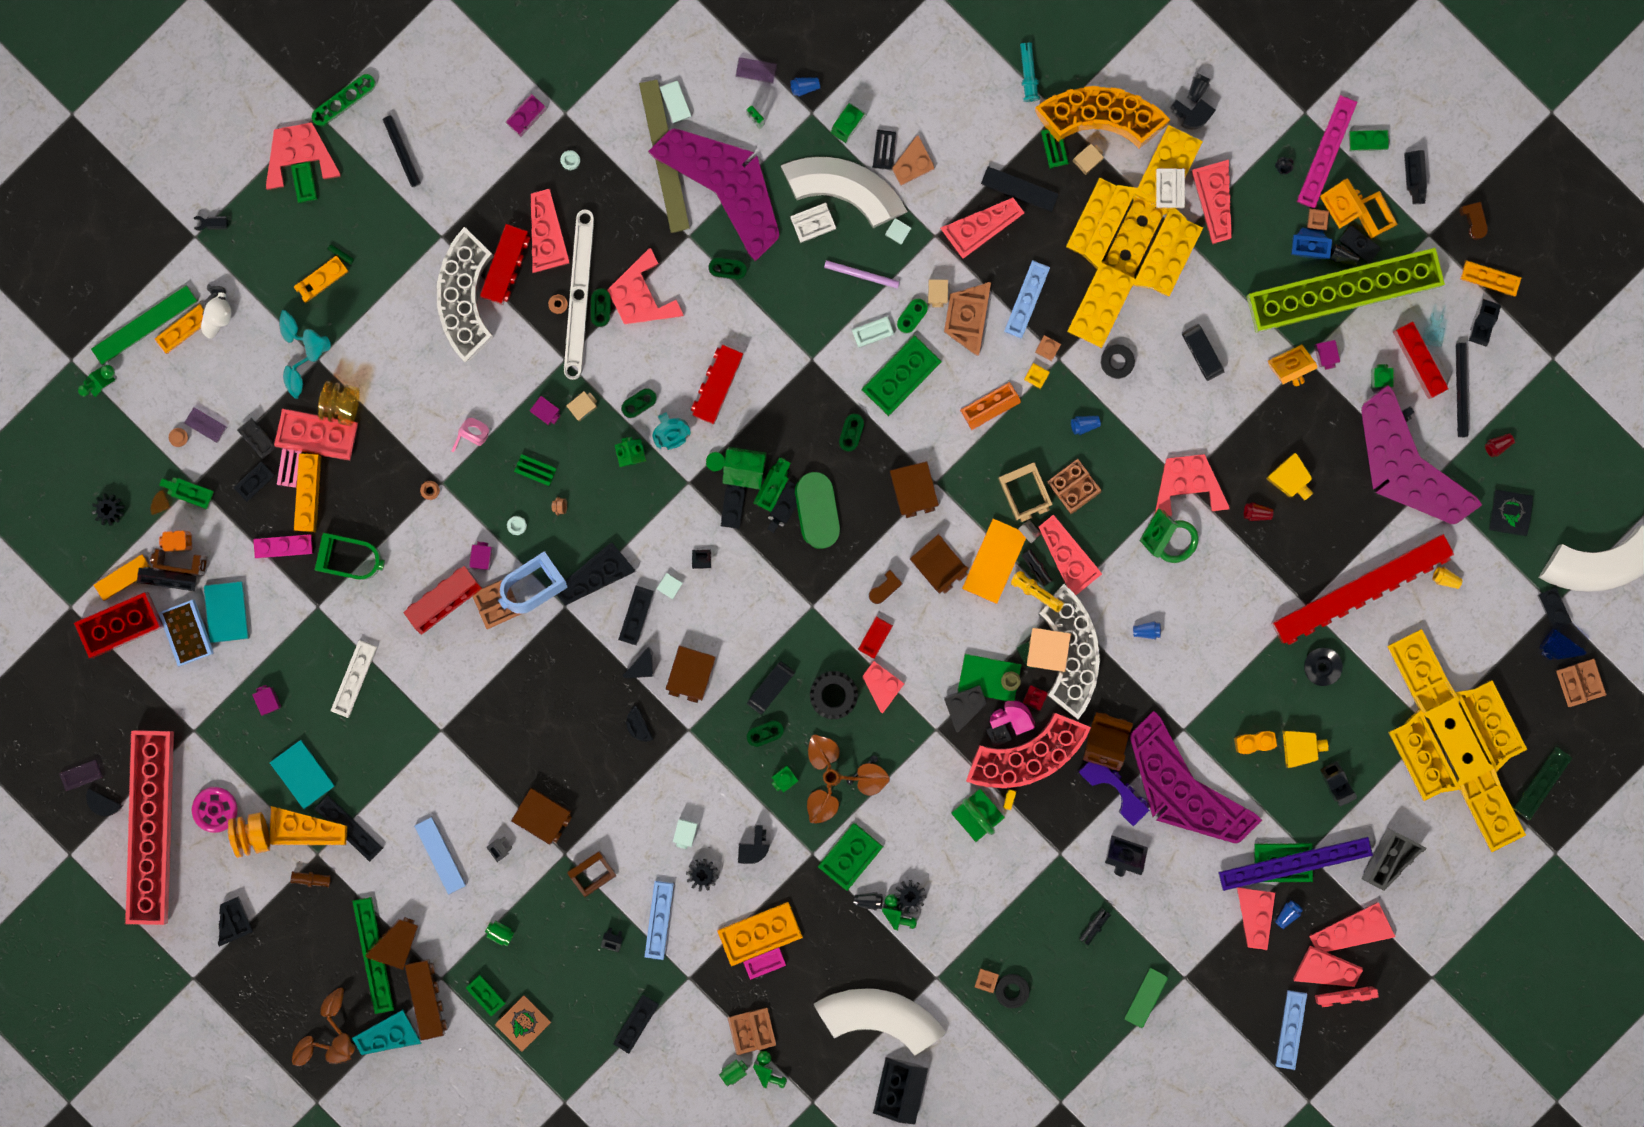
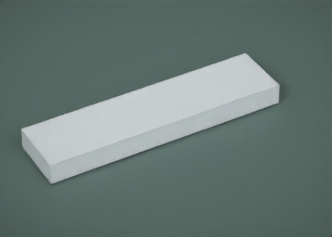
M362 640L358 641L331 708L332 712L347 718L350 717L377 646Z

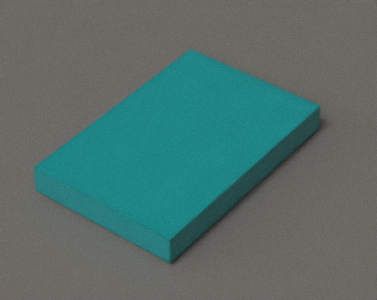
M243 582L204 586L210 643L249 639Z
M302 740L270 762L303 809L335 787Z

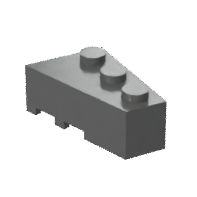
M1387 828L1361 879L1385 891L1401 875V872L1408 865H1411L1414 859L1427 848Z

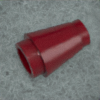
M1509 433L1488 440V443L1485 444V449L1490 457H1498L1512 446L1515 440Z
M1251 502L1244 507V518L1248 519V521L1272 520L1273 509Z

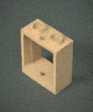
M1035 463L998 478L1016 520L1021 519V522L1031 519V514L1037 511L1040 515L1050 510L1049 506L1052 505V502ZM1032 472L1045 503L1019 514L1006 483Z

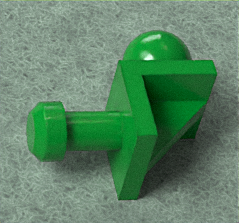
M105 365L90 373L83 382L85 385L78 387L79 394L85 397L91 392L94 397H97L105 387L116 381L114 378V367Z
M894 894L887 895L884 901L887 907H882V912L893 929L898 931L899 924L915 929L917 919L914 917L912 919L901 917L902 911L893 909L897 907L896 902L899 899Z
M767 1051L759 1052L757 1055L758 1063L754 1062L753 1068L763 1088H767L768 1082L779 1085V1088H785L786 1077L782 1076L780 1078L771 1075L773 1068L765 1066L771 1061L770 1053Z

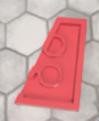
M1238 887L1237 893L1247 947L1267 950L1275 892Z
M1309 946L1293 979L1298 982L1355 987L1363 969L1353 963Z
M1369 986L1315 995V1000L1318 1005L1329 1007L1337 1002L1348 1004L1352 1003L1353 1000L1366 1001L1371 1000V998H1378V991L1374 987Z

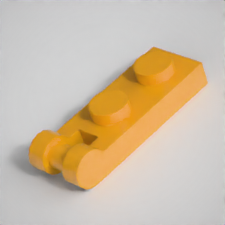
M335 256L303 281L296 284L294 289L300 292L303 296L302 300L306 303L349 271L338 256ZM309 284L313 288V290L310 292H308V290L305 288Z

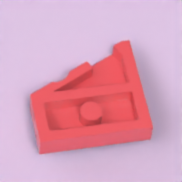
M873 661L862 676L881 713L886 710L904 685L902 681L875 661Z

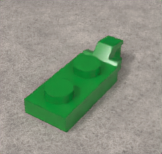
M779 458L775 466H772L753 502L754 504L769 512L772 511L789 479L787 478V470L791 464L790 462Z
M174 477L172 482L161 479L159 486L169 489L167 494H170L172 497L208 509L214 494L212 490Z

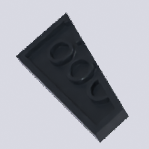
M611 542L565 580L567 588L556 596L566 606L636 572V570Z

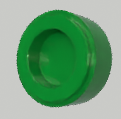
M713 452L707 456L706 466L709 470L717 472L724 467L725 459L722 454Z

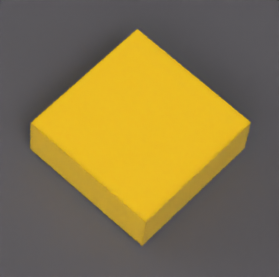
M1033 363L1024 380L1041 389L1050 372Z
M1007 790L1003 804L1005 809L1011 810L1016 791Z

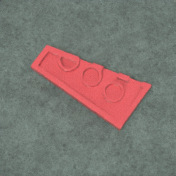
M1379 902L1309 935L1315 948L1329 952L1394 938L1395 935Z

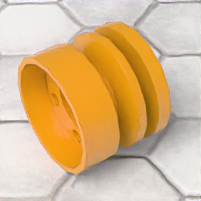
M262 812L248 815V824H246L242 816L238 817L237 821L235 818L228 819L229 842L237 858L243 857V851L246 856L251 855V846H253L257 854L270 851L269 831Z

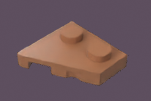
M919 136L914 138L892 168L900 186L935 169Z

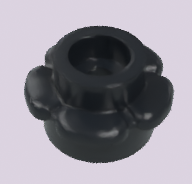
M1281 157L1275 163V168L1282 175L1288 174L1293 170V160Z

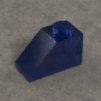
M1551 630L1539 647L1543 651L1541 654L1549 660L1552 658L1558 660L1582 656L1587 653L1557 630Z

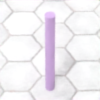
M827 260L824 266L827 269L897 289L900 282Z

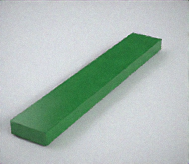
M186 285L91 348L100 364L104 365L198 301Z
M368 897L353 900L374 1013L393 1011L394 1005L386 965L365 957L370 948L380 939L373 899Z

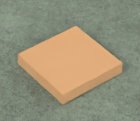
M1032 628L1027 666L1065 672L1071 633Z

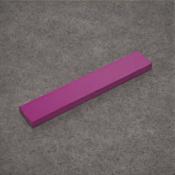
M1339 95L1296 202L1313 209L1316 207L1358 103L1357 101Z

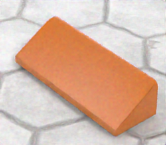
M1009 382L962 408L960 411L970 429L973 430L1021 403V400Z

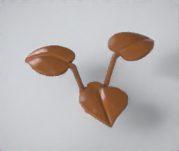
M812 735L808 747L809 760L819 770L828 766L827 771L823 775V780L827 784L828 794L823 790H816L808 797L807 810L810 823L825 822L837 813L839 801L831 796V786L838 785L841 780L858 781L859 791L865 795L872 796L881 792L890 782L889 775L878 765L868 763L858 768L859 777L841 776L838 771L831 769L832 766L830 764L836 762L839 757L838 745L829 738Z
M339 988L330 993L321 1006V1015L327 1017V1020L339 1036L333 1040L332 1046L313 1043L314 1038L312 1036L304 1037L294 1049L292 1065L302 1066L307 1063L313 1054V1047L328 1049L326 1060L329 1063H341L351 1059L350 1056L355 1050V1045L350 1042L349 1036L343 1034L332 1020V1016L338 1013L342 1005L344 988Z

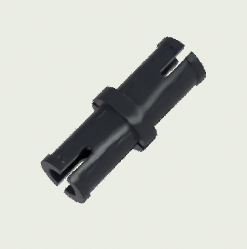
M1031 549L1021 555L1031 569V574L1034 573L1042 587L1053 581L1044 569V564L1039 562Z
M1101 908L1093 921L1088 923V928L1079 937L1083 942L1089 936L1085 941V944L1088 946L1096 934L1102 931L1101 928L1108 918L1111 917V914L1107 912L1101 918L1105 913L1103 908Z

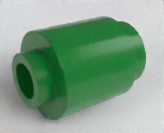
M496 920L494 923L490 922L485 930L488 939L502 946L503 944L508 946L514 935L511 928Z
M735 1059L722 1069L719 1076L728 1087L748 1075L746 1072L748 1067L743 1060L738 1061Z

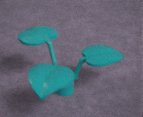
M282 310L279 328L283 339L288 343L293 342L294 339L303 340L306 349V358L292 367L287 365L283 371L286 389L294 398L299 399L298 396L302 392L303 382L300 373L296 370L297 367L308 360L311 362L317 361L322 352L330 350L331 345L328 337H320L311 329L305 330L303 337L296 334L298 327L294 318L287 311Z

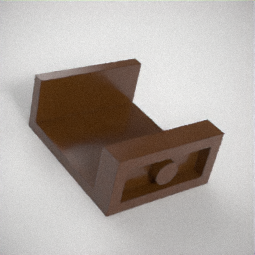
M939 534L909 559L939 594L941 592L946 594L953 588L951 584L956 579L960 582L968 575L966 571L969 568L963 564Z
M155 549V553L152 552L150 563L153 564L152 568L205 575L208 556L193 555L192 568L184 569L164 566L166 554L164 550Z
M1096 712L1091 724L1083 760L1120 771L1125 759L1124 752L1133 723L1125 719L1110 717L1105 713Z

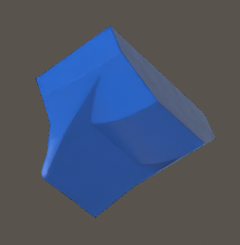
M1301 228L1298 234L1293 235L1291 255L1329 259L1332 239L1327 238L1323 230Z

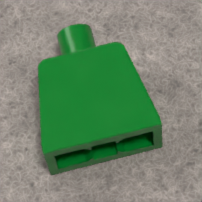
M849 103L834 123L830 133L846 144L867 114L854 104Z

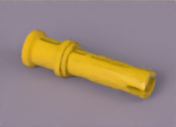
M1018 571L1011 580L1012 586L1019 587L1026 595L1034 596L1055 610V612H1059L1062 609L1063 601H1060L1039 587L1037 581L1029 579L1022 571Z

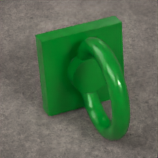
M1158 508L1139 541L1152 556L1160 557L1169 563H1179L1188 559L1195 552L1199 536L1196 528L1191 523L1184 520L1173 521L1164 510ZM1177 528L1186 529L1191 535V543L1188 549L1179 555L1167 554L1164 549L1171 540Z
M980 788L969 798H964L963 803L951 812L975 842L987 833L993 835L995 833L994 827L1005 818Z

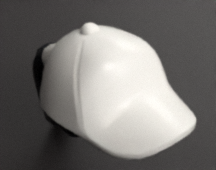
M208 284L207 290L211 295L205 300L201 330L207 338L212 339L217 335L221 327L229 324L231 307L226 301V289L222 286H211Z

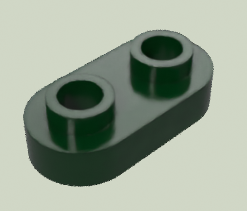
M714 258L708 266L710 274L717 278L741 280L747 273L745 264L738 260ZM721 265V271H715V266ZM734 268H740L741 272L739 274H735L733 272Z
M597 289L591 296V321L597 327H605L610 322L611 296L607 290ZM601 295L605 297L603 302L598 301V297ZM598 315H604V320L598 321Z
M643 389L625 400L621 406V411L625 417L635 418L653 407L657 401V396L653 390ZM645 395H649L651 397V400L649 402L644 401ZM630 405L635 407L633 412H628Z
M851 414L845 420L839 439V445L844 451H853L858 446L864 426L863 418L858 414ZM856 420L858 422V426L852 427L850 424L851 421ZM848 438L852 440V445L850 446L845 444V440Z
M770 721L752 728L747 733V741L751 746L759 747L778 740L784 733L783 725L778 721ZM772 727L778 728V732L776 734L771 733ZM756 733L760 735L758 741L753 739V735Z

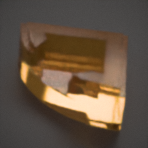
M164 490L158 492L152 500V515L171 508Z

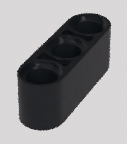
M1200 324L1182 332V336L1206 381H1210L1225 373Z
M781 660L746 704L762 715L796 672Z

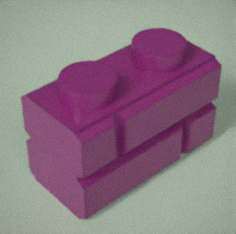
M531 94L507 119L506 124L522 137L540 118L539 115H542L547 109Z

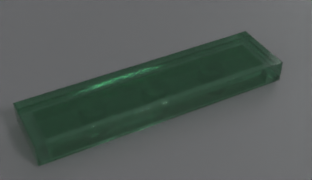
M1555 747L1513 809L1527 820H1531L1572 760V757L1558 747Z

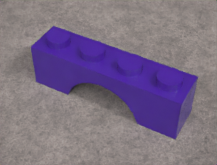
M1087 762L1078 771L1092 786L1099 783H1108L1119 791L1121 796L1119 813L1133 827L1150 811L1147 808L1149 804L1142 797L1138 799L1133 794L1135 790L1128 783L1124 785L1120 781L1121 776L1114 769L1110 771L1107 767Z

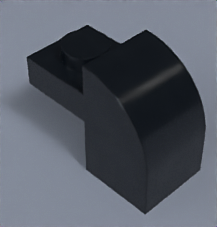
M1177 99L1170 107L1173 110V115L1179 119L1182 117L1185 119L1181 126L1186 129H1198L1204 126L1216 111V109L1202 99L1199 100L1192 111Z
M1486 299L1482 300L1474 316L1468 341L1487 347L1492 329L1498 320L1501 309L1500 304Z
M1337 761L1320 769L1331 796L1339 806L1357 799L1343 769Z
M755 824L754 844L739 843L738 863L754 864L761 861L767 855L770 844H762V841H766V829H763V825Z

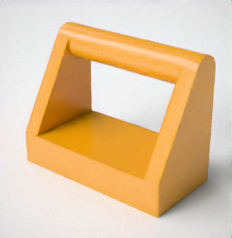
M1380 191L1361 200L1365 204L1375 198L1389 223L1386 227L1378 230L1368 210L1359 216L1370 239L1398 225Z

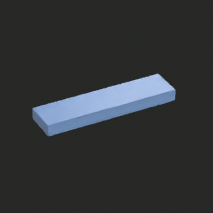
M1032 260L1004 330L1005 333L1022 339L1050 267Z
M431 817L415 825L414 827L448 895L465 887L466 884L433 818Z
M654 881L645 949L646 958L664 960L674 883Z
M1287 990L1276 1067L1295 1070L1307 993Z

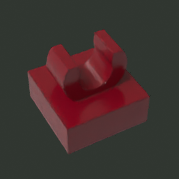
M1030 685L1022 703L1041 710L1048 693Z

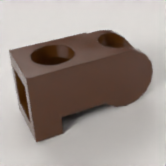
M1481 202L1459 208L1461 216H1467L1470 226L1468 230L1469 236L1474 240L1485 237L1488 228Z
M891 570L885 574L887 580L869 592V599L872 603H882L903 584Z

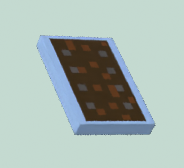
M195 599L159 612L178 667L214 654Z

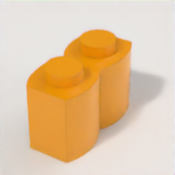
M1261 731L1254 735L1242 734L1234 738L1236 752L1241 754H1250L1257 750L1268 751L1277 747L1275 733L1270 731Z

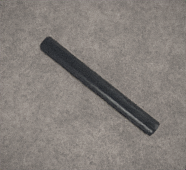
M1456 343L1457 435L1460 438H1466L1469 436L1467 344Z

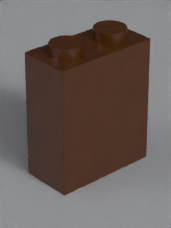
M927 461L890 471L901 516L905 515L906 518L917 516L919 511L924 510L925 514L936 511L935 507H938L939 504Z
M679 645L665 690L669 691V695L678 698L680 694L688 696L687 700L698 703V700L703 701L716 656Z
M531 788L511 822L551 845L553 842L557 843L562 835L559 831L562 826L567 827L572 817L569 816L570 810L536 789Z

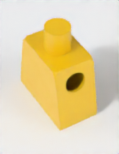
M1296 453L1292 454L1266 478L1290 498L1298 493L1305 501L1313 494L1306 486L1312 480V477Z
M1282 731L1287 768L1317 761L1318 752L1328 751V741H1317L1316 733Z

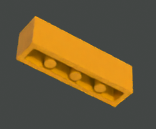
M299 454L295 531L316 532L320 455Z

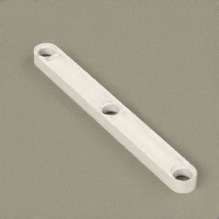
M581 210L576 217L564 374L571 380L578 379L582 373L594 216L589 210ZM587 213L591 216L589 223L583 224L580 222L582 214ZM576 290L584 291L585 295L582 300L574 298ZM570 366L578 368L576 376L568 375L567 370Z

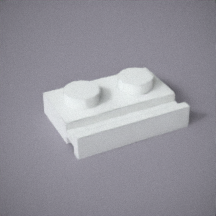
M1156 169V208H1184L1185 169Z
M826 203L790 217L800 243L836 229Z

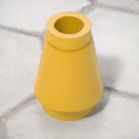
M1437 567L1432 577V580L1437 585L1459 589L1463 582L1462 578H1459V576L1445 567Z

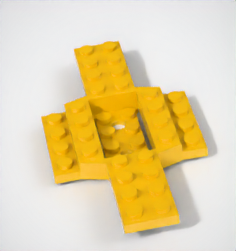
M1168 125L1137 188L1116 186L1099 178L1066 245V248L1083 255L1097 269L1067 331L1068 333L1102 349L1132 286L1153 289L1170 297L1203 228L1186 220L1176 208H1156V169H1185L1186 177L1203 141ZM1132 198H1133V201H1134V202H1133V204H1132V206H1131V208H1130V210H1129V212H1128V214H1127V216H1126V218H1125V220H1124V222H1123V224H1122V226H1121V228H1120V230H1119V232H1118V234H1117V236H1116V239H1115V241H1114V243H1113V245H1112V247H1111V249H1110V251H1109V253H1108V255H1107L1105 261L1102 262V260H1103V258H1104V255H1105V253H1106V251H1107V249H1108V247H1109V245H1110V243H1111V241H1112V239H1113V237H1114V235H1115V233H1116V231H1117V229H1118V227H1119V225H1120V223H1121V221H1122V219H1123V217H1124V215H1125V212H1126V210H1127V208H1128V206H1129V204H1130V202H1131V200H1132ZM1163 215H1166V217H1165V219H1164V221H1163V223H1162V225H1161V227H1160V229H1159V231H1158V233H1157V235H1156V237H1155V240H1154V242H1153V244H1152V246H1151V248H1150V250H1149V252H1148V254H1147V256H1146V258H1145V260H1144V262H1143V264H1142V266H1141V268H1140V270H1139V272H1138V274H1137V276H1136V278H1135V277H1134V274H1135V272H1136V270H1137V268H1138V266H1139V264H1140V262H1141V260H1142V258H1143V256H1144V253H1145V251H1146V249H1147V247H1148V245H1149V243H1150V241H1151V239H1152V237H1153V235H1154V233H1155V231H1156V229H1157V227H1158V225H1159V223H1160V221H1161ZM1139 216L1147 218L1148 223L1146 226L1142 227L1137 224ZM1128 250L1131 253V258L1128 261L1122 260L1120 258L1121 251Z
M1422 629L1388 645L1387 648L1418 707V710L1404 725L1388 733L1422 800L1426 801L1443 792L1459 790L1490 852H1494L1526 836L1499 782L1496 772L1511 757L1527 750L1493 681H1489L1475 689L1455 692ZM1425 717H1426V718H1429V720H1430V722H1431V724H1432V726H1433V728H1434V730H1435V732H1436V734H1437V736H1438V738H1439V740H1440V742H1441V744H1442V746H1443V748H1444V750H1445V752H1446V754H1447V756H1448V758H1449V760H1450V762H1451V764H1452V766H1453V768H1454V770H1455V772H1456V774H1457V776H1458V778H1459L1458 782H1457V780H1456V778H1455V776H1454V774H1453V772H1452V770H1451V768H1450V766H1449V764H1448V762H1447V760H1446V758H1445V756H1444V754H1443V752H1442V750H1441V748H1440V746H1439V744H1438V742H1437V740H1436V738H1435L1433 732L1431 731V729H1430V727H1429V725H1428V723H1427ZM1446 719H1454L1455 727L1453 729L1445 727ZM1464 753H1470L1473 756L1471 763L1465 764L1462 761Z

